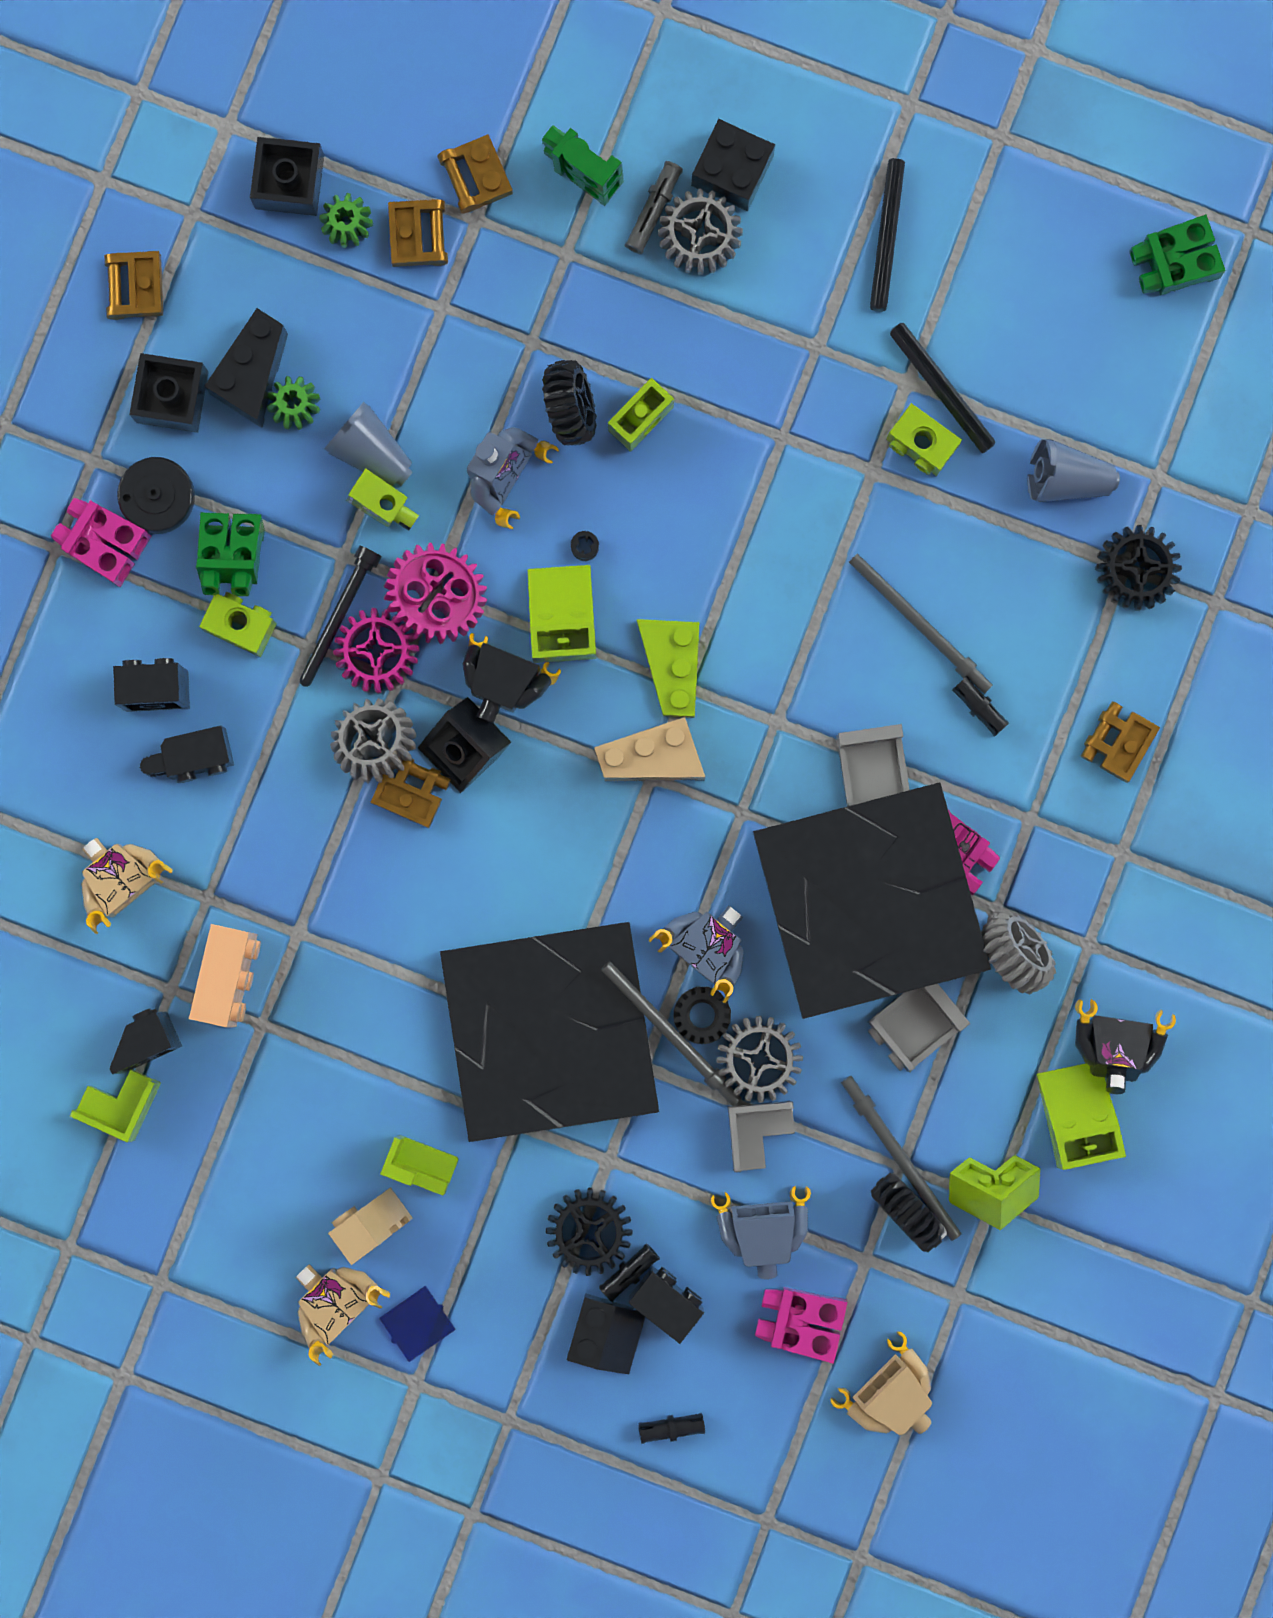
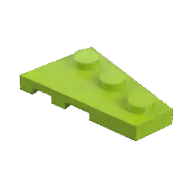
M637 619L663 716L695 718L700 622Z

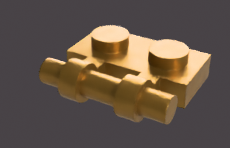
M1112 701L1107 711H1102L1098 720L1100 723L1093 735L1087 737L1084 743L1086 747L1081 757L1092 762L1097 752L1101 753L1105 758L1100 768L1128 783L1160 727L1135 712H1131L1127 720L1123 721L1118 718L1123 707ZM1114 728L1119 731V734L1112 746L1103 741L1110 729Z
M412 758V761L403 760L401 763L404 766V771L398 770L395 778H389L388 775L383 774L382 782H379L371 803L430 828L442 801L441 798L431 794L435 786L447 790L451 779L441 775V771L435 768L429 770L415 764V760ZM408 775L425 781L422 788L418 789L405 783Z

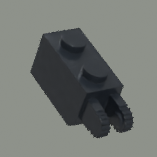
M220 725L165 738L160 746L162 753L150 755V757L146 756V758L141 760L139 768L147 776L167 775L172 780L177 779V783L196 780L195 774L208 772V776L226 773V767L234 766L226 728Z

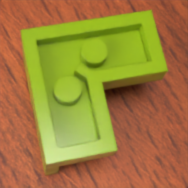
M132 1069L129 1071L118 1097L112 1096L91 1085L87 1086L78 1108L71 1111L70 1117L127 1143L135 1141L161 1082Z
M398 1135L394 1137L380 1175L409 1186L414 1184L444 1196L459 1159L457 1156Z
M1013 1155L997 1170H993L969 1157L950 1172L949 1202L987 1224L1002 1230L1038 1199L1040 1168L1016 1155Z

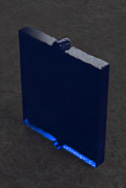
M426 1285L379 1318L391 1335V1342L398 1345L409 1362L456 1330L443 1311L444 1305L438 1304Z

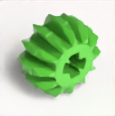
M346 193L344 201H340L338 195H334L333 200L335 204L324 203L323 207L327 213L319 215L320 222L324 223L321 227L322 233L324 235L330 234L329 241L332 244L340 240L342 248H347L348 240H352L353 244L358 246L360 244L358 236L368 238L369 233L366 228L373 226L372 219L368 217L371 214V209L369 206L363 207L364 202L361 197L356 198L352 202L350 193ZM345 216L351 220V223L345 225L342 221V218Z
M286 376L285 386L282 387L279 382L274 383L278 393H268L267 397L273 403L267 405V409L269 412L275 413L273 416L275 423L283 421L284 428L289 430L292 423L295 422L297 429L301 430L303 428L302 420L305 419L309 424H312L314 420L310 413H320V408L315 403L321 399L319 394L313 393L315 386L312 383L304 385L303 377L299 376L295 384H293L290 376ZM297 397L300 404L298 407L294 404L295 408L291 409L288 401L291 399L293 402V398Z

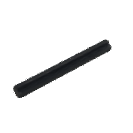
M897 158L889 159L870 302V309L879 312L886 311L888 305L905 161Z
M905 323L896 325L891 330L890 336L979 451L985 453L995 445L994 438Z

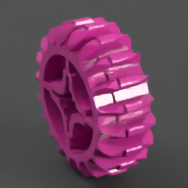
M377 608L371 609V618H367L364 610L359 611L361 621L357 623L350 616L348 621L353 627L350 630L343 625L339 628L346 637H335V643L343 646V648L333 650V654L337 657H344L336 662V667L338 669L348 667L342 673V677L346 680L354 675L351 682L354 688L364 681L362 690L366 693L369 692L371 684H374L375 692L380 694L383 683H386L389 691H393L392 680L396 679L400 685L405 683L404 679L400 676L402 672L412 676L413 671L407 667V663L418 664V659L410 656V653L419 652L418 645H409L410 642L416 640L414 639V633L405 635L403 628L406 623H403L401 626H398L400 622L394 623L396 615L390 621V612L387 609H384L381 618ZM380 626L394 631L400 637L401 644L394 645V643L384 642L380 633ZM371 628L368 640L364 644L352 647L356 637L362 631ZM376 640L382 649H386L383 654L380 653L381 656L377 658V662L372 653L369 652L370 648L373 649L372 645L376 644ZM398 654H401L397 665L389 672L382 674L385 661L390 657H396ZM352 657L370 660L373 675L359 671L354 666Z

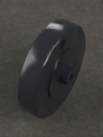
M149 457L134 463L125 471L118 485L117 499L122 514L129 522L148 533L163 534L177 529L188 519L194 507L195 490L190 477L177 463L162 457Z

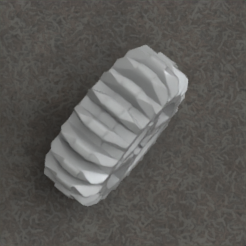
M701 189L697 191L696 198H693L690 191L685 192L684 202L676 196L674 198L675 207L667 205L665 212L668 216L660 217V224L664 227L658 229V236L664 238L660 241L661 249H668L665 257L668 260L677 257L674 262L676 268L686 263V273L692 271V266L698 267V275H703L704 267L708 266L711 273H715L716 262L722 268L726 267L727 261L725 257L729 259L735 258L736 253L732 248H740L741 241L737 237L742 236L743 229L737 227L741 222L740 216H732L735 212L734 205L724 208L726 198L723 196L718 201H715L714 191L709 193L708 198L703 197V190ZM701 211L695 219L684 218V220H680L688 213ZM711 213L723 223L726 234L719 232V228L714 227L710 223ZM703 221H705V234L703 233V237H699L696 244V231L702 227ZM674 230L681 232V236L689 239L691 242L689 251L679 244ZM720 244L712 252L699 254L704 246Z
M378 698L374 705L368 699H365L363 707L353 703L354 711L352 713L343 710L345 720H335V725L339 730L331 732L334 742L330 746L335 753L334 760L337 764H341L340 768L344 773L350 772L351 777L356 780L362 776L363 781L367 783L374 776L376 781L381 783L383 774L393 778L394 773L392 770L395 768L404 771V766L401 762L403 760L412 761V756L408 751L416 749V744L412 740L416 738V732L411 728L413 726L410 717H406V713L402 708L396 709V705L391 701L385 705L384 701ZM396 731L395 742L391 749H389L388 743L393 737L392 733ZM358 732V740L353 744L354 748L351 750L353 737ZM366 735H368L371 739L378 741L381 746H379L376 742L368 740Z
M1006 910L987 921L988 923L981 930L985 945L983 951L987 952L989 963L994 966L995 972L1002 976L1004 982L1007 981L1011 988H1017L1020 993L1030 995L1043 989L1054 979L1053 975L1056 974L1054 966L1056 963L1051 957L1053 953L1048 949L1047 942L1043 940L1041 933L1037 932L1034 925L1029 924L1025 917H1020L1018 913H1011Z
M756 1016V1026L752 1027L749 1019L744 1018L743 1024L746 1029L741 1031L737 1024H733L732 1029L737 1035L733 1038L730 1034L725 1033L723 1037L725 1040L730 1041L729 1046L718 1045V1050L727 1052L726 1057L716 1058L717 1063L727 1064V1068L719 1070V1075L730 1074L731 1078L726 1080L724 1084L726 1087H729L736 1082L738 1086L733 1092L736 1096L743 1089L747 1090L745 1095L746 1101L752 1099L753 1092L757 1093L759 1103L764 1102L765 1092H768L770 1099L774 1101L776 1100L774 1092L776 1088L783 1095L788 1093L787 1089L782 1085L785 1081L793 1086L796 1084V1081L789 1077L791 1071L796 1074L801 1073L802 1069L793 1067V1061H803V1056H793L792 1050L801 1048L800 1043L789 1044L788 1041L795 1036L793 1031L785 1036L781 1034L786 1027L784 1023H780L776 1030L773 1029L774 1018L772 1017L768 1018L766 1026H762L761 1016ZM755 1032H762L761 1039L756 1048L744 1050L736 1047L745 1036ZM771 1036L777 1038L782 1044L786 1055V1062L775 1059L770 1055L769 1045ZM763 1043H765L763 1049L767 1053L765 1057L768 1056V1060L776 1064H761L754 1076L756 1068L753 1064L755 1062H751V1058L745 1057L743 1054H758L762 1050ZM733 1056L744 1059L749 1063L750 1074L748 1083L744 1082L736 1073L733 1065ZM774 1068L783 1071L774 1082L764 1086H757L758 1080L765 1069Z

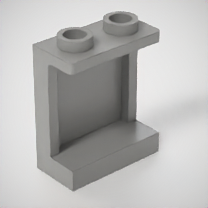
M902 724L838 733L836 738L847 806L910 790L902 744Z
M934 984L902 993L868 1021L872 1027L868 1032L879 1046L883 1043L886 1044L892 1052L888 1055L889 1059L900 1071L905 1068L907 1072H911L915 1069V1066L957 1032H961L970 1022L939 984Z

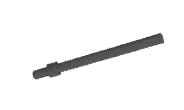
M856 554L849 561L872 586L957 667L955 671L963 678L968 677L984 694L993 686L975 668L977 664L969 657L965 658L859 554Z
M610 961L602 967L601 971L705 1077L704 1082L712 1090H717L732 1106L741 1100L740 1095L736 1096L733 1093L734 1089L731 1086H725L726 1076H720L719 1069H714Z
M852 1076L844 1079L841 1084L854 1101L853 1107L860 1116L864 1115L928 1209L946 1228L949 1239L951 1241L957 1239L961 1232L874 1109L876 1105L869 1095H864Z

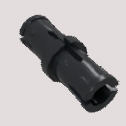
M965 677L952 689L971 710L969 713L973 717L976 715L994 737L1009 724L990 703L992 700L988 696L985 698L968 677Z
M646 1243L630 1260L621 1262L619 1264L620 1269L601 1284L599 1289L611 1302L615 1301L632 1283L636 1285L640 1281L639 1277L656 1261L660 1260V1257Z
M702 1413L676 1418L673 1415H668L663 1420L638 1423L641 1444L670 1439V1442L677 1441V1437L705 1434Z

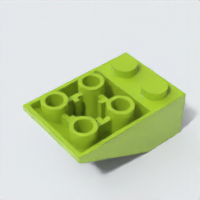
M580 565L528 569L533 662L544 663L597 659L591 566Z
M1086 1063L1036 1074L1057 1168L1066 1170L1126 1157L1118 1119L1110 1093L1106 1091L1105 1077L1092 1075L1090 1065Z

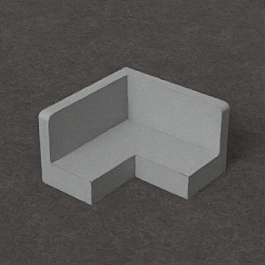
M792 1101L728 1106L734 1172L766 1168L763 1136L795 1133Z

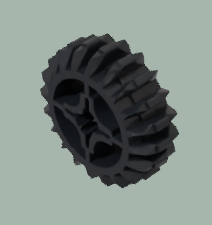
M576 360L556 361L554 364L548 365L542 379L544 384L542 388L544 393L543 401L546 405L549 423L552 425V432L556 434V438L564 446L585 444V442L592 440L597 426L595 421L597 417L595 413L596 405L594 404L590 388L591 384L588 383L587 374L583 371V367Z
M1137 525L1133 534L1132 530L1127 526L1123 529V536L1115 532L1111 535L1113 542L1106 540L1102 546L1107 552L1100 551L1097 554V558L1105 562L1095 566L1096 571L1105 573L1097 578V582H1107L1108 586L1102 592L1108 594L1112 590L1115 593L1111 599L1113 603L1123 598L1122 608L1127 609L1132 601H1134L1136 611L1142 609L1143 601L1148 609H1152L1155 607L1154 599L1160 604L1166 601L1164 593L1172 595L1175 592L1170 584H1178L1180 582V578L1172 574L1182 570L1181 565L1173 564V561L1180 558V553H1170L1169 550L1175 544L1173 541L1167 545L1162 542L1166 537L1165 533L1162 532L1157 538L1153 537L1155 533L1154 527H1150L1146 534H1144L1142 525ZM1134 544L1130 560L1115 563L1118 551L1124 546ZM1146 547L1153 550L1160 561L1150 559L1147 555ZM1139 562V566L1145 568V570L1138 574V569L1129 566ZM1162 573L1158 586L1151 591L1144 592L1147 576ZM1117 575L1126 576L1130 580L1131 589L1133 590L1125 587Z
M889 1173L884 1178L882 1177L871 1190L872 1198L923 1252H930L933 1248L940 1245L947 1236L946 1228L896 1174Z
M589 1187L587 1189V1197L582 1198L580 1189H576L574 1191L575 1201L572 1202L571 1198L566 1194L563 1196V1200L567 1204L565 1208L558 1203L554 1205V1209L560 1213L559 1217L555 1215L548 1216V1220L556 1223V1227L546 1228V1234H556V1238L549 1240L547 1245L548 1247L559 1246V1249L553 1253L555 1259L562 1254L566 1256L561 1264L562 1267L566 1268L570 1261L575 1262L573 1273L577 1274L580 1265L586 1266V1276H590L592 1272L591 1266L596 1265L598 1273L603 1274L604 1267L602 1263L607 1262L611 1269L615 1268L616 1264L611 1258L613 1255L618 1259H624L625 1255L618 1250L619 1246L630 1248L631 1243L623 1240L622 1236H631L633 1230L629 1228L623 1229L622 1225L630 1223L631 1218L630 1216L620 1218L619 1214L626 1210L624 1205H620L616 1209L612 1207L617 1200L616 1196L610 1197L608 1203L603 1200L606 1193L605 1190H600L598 1198H593V1188ZM594 1205L608 1213L597 1219H590L581 1212L579 1207ZM571 1213L578 1226V1231L571 1239L565 1242L562 1233L563 1223L568 1214ZM614 1220L616 1238L608 1250L601 1239L600 1233ZM582 1221L585 1224L590 1223V1226L591 1224L596 1226L603 1222L595 1231L598 1244L594 1239L589 1240V1236L587 1239L582 1237L575 1241L584 1231ZM588 1244L600 1256L592 1258L582 1257L571 1250L579 1245Z

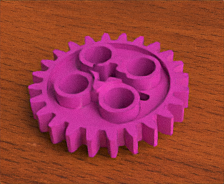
M428 543L425 551L418 544L413 551L414 555L406 550L402 556L403 559L397 557L393 564L395 568H390L387 574L390 579L386 580L384 588L390 591L386 592L384 600L393 601L387 611L398 613L394 623L401 621L406 623L403 628L404 633L412 628L415 630L414 639H417L423 633L426 636L427 643H430L433 636H437L438 642L443 644L446 635L454 642L458 637V632L462 636H466L469 631L468 627L474 629L478 623L476 618H481L484 610L480 607H484L487 599L481 595L485 593L487 586L478 585L484 576L483 574H473L477 564L467 566L465 563L468 558L467 554L458 558L456 557L457 548L454 547L450 553H447L445 544L442 543L437 551L434 550L432 543ZM426 568L435 569L439 576H431L426 571ZM448 574H452L453 578L445 584L441 593H438L426 610L420 613L418 609L427 601L430 593H433ZM451 588L460 589L464 596L455 595ZM407 591H416L420 595V598L415 599L410 597ZM432 610L441 611L445 618L435 617Z

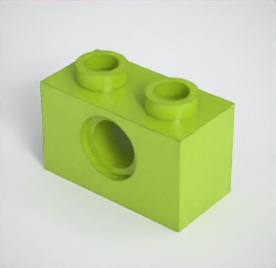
M651 377L608 422V431L631 452L674 408V398Z
M912 403L891 429L886 439L890 442L889 447L901 456L907 454L916 461L914 465L920 471L927 475L933 473L935 476L939 474L962 442V439ZM925 436L930 441V447L926 449L918 448L915 445L914 438Z
M226 592L224 596L220 594L214 595L199 627L204 632L261 657L277 624L270 618L272 613L257 605H254L253 609L241 605L243 599L229 592ZM238 615H245L247 617L246 626L240 630L233 629V619Z

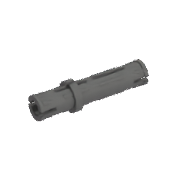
M665 161L655 185L650 186L648 200L638 217L628 241L625 243V247L637 254H643L649 237L666 203H670L673 197L671 192L680 174L683 172V169L677 164Z

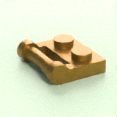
M489 134L456 148L446 149L437 155L440 165L445 166L458 196V207L461 213L471 212L513 194ZM465 159L478 189V195H470L456 161Z
M432 199L388 202L392 266H442L448 264V253L445 252L442 214L445 212V201ZM421 213H430L432 252H423Z
M128 252L104 255L105 266L108 267L109 306L106 307L107 318L119 320L127 317L163 316L160 252ZM128 265L130 305H122L120 267Z

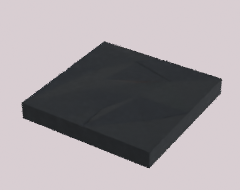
M941 782L753 831L802 1019L991 970L987 952L983 951L985 945Z
M630 922L440 951L469 1142L659 1112L644 1014L601 971L602 967L610 961L640 992Z

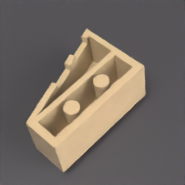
M685 717L594 747L605 781L705 780V774Z
M390 1187L359 1211L354 1206L331 1222L335 1228L328 1234L348 1262L353 1265L412 1220L413 1217Z

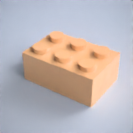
M214 924L210 925L189 1019L226 1028L236 1027L237 1022L243 1021L246 1004L242 1003L245 990L250 991L254 975L249 970L252 959L257 960L261 941H257L258 934Z

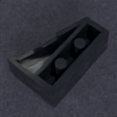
M256 308L205 384V388L210 395L261 428L264 424V415L270 400L267 395L273 391L272 386L288 336L284 325Z

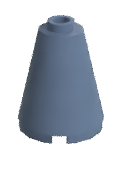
M364 402L324 448L329 452L328 454L362 472L366 468L392 487L395 483L402 486L413 473L409 469L412 464L410 459L371 407Z
M1041 439L1035 446L1031 456L1030 464L1035 465L1034 475L1028 474L1027 483L1030 499L1038 502L1109 496L1112 491L1118 488L1120 475L1119 472H1116L1115 466L1052 439Z

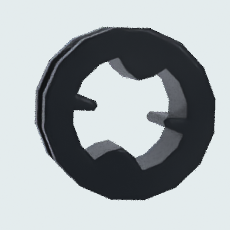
M581 531L573 536L571 551L576 559L589 561L597 555L599 542L593 533ZM586 538V542L588 539L593 542L590 546V553L584 554V550L581 553L578 552L577 548L580 546V539Z

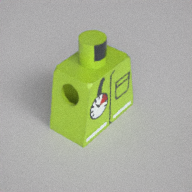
M366 468L346 499L347 502L387 527L394 521L409 531L419 516L404 506L408 497ZM380 501H390L393 508L388 511L380 506Z

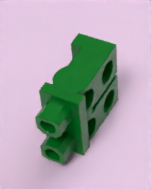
M552 125L543 136L544 154L553 160L554 171L560 176L566 173L570 181L605 206L624 182L622 162L613 155L610 156L607 162L589 149L585 140L578 138V133L572 128L565 134Z
M1207 214L1159 232L1148 234L1143 242L1131 247L1129 254L1134 266L1149 262L1152 270L1139 276V283L1143 294L1159 291L1161 296L1170 291L1180 290L1205 281L1211 282L1222 277L1226 270L1217 244L1213 245L1215 238Z
M200 512L196 569L204 595H217L220 593L221 583H231L232 594L236 596H249L252 584H257L258 581L257 573L260 563L261 544L264 541L265 528L261 514H233L231 524L229 513ZM219 522L223 526L209 525V523ZM242 523H251L254 527H246L240 525Z

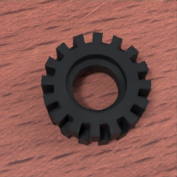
M710 987L689 989L680 996L674 1008L673 1017L677 1030L685 1039L693 1043L708 1044L717 1041L726 1033L731 1022V1009L728 1001L726 1003L723 1002L725 997L719 991H716L711 996L712 988ZM697 1003H707L715 1012L713 1023L706 1028L696 1027L690 1020V1010Z

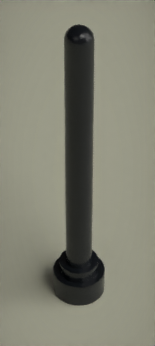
M359 545L354 555L356 567L300 677V684L304 687L311 685L367 571L371 572L373 567L376 568L382 557L366 547Z

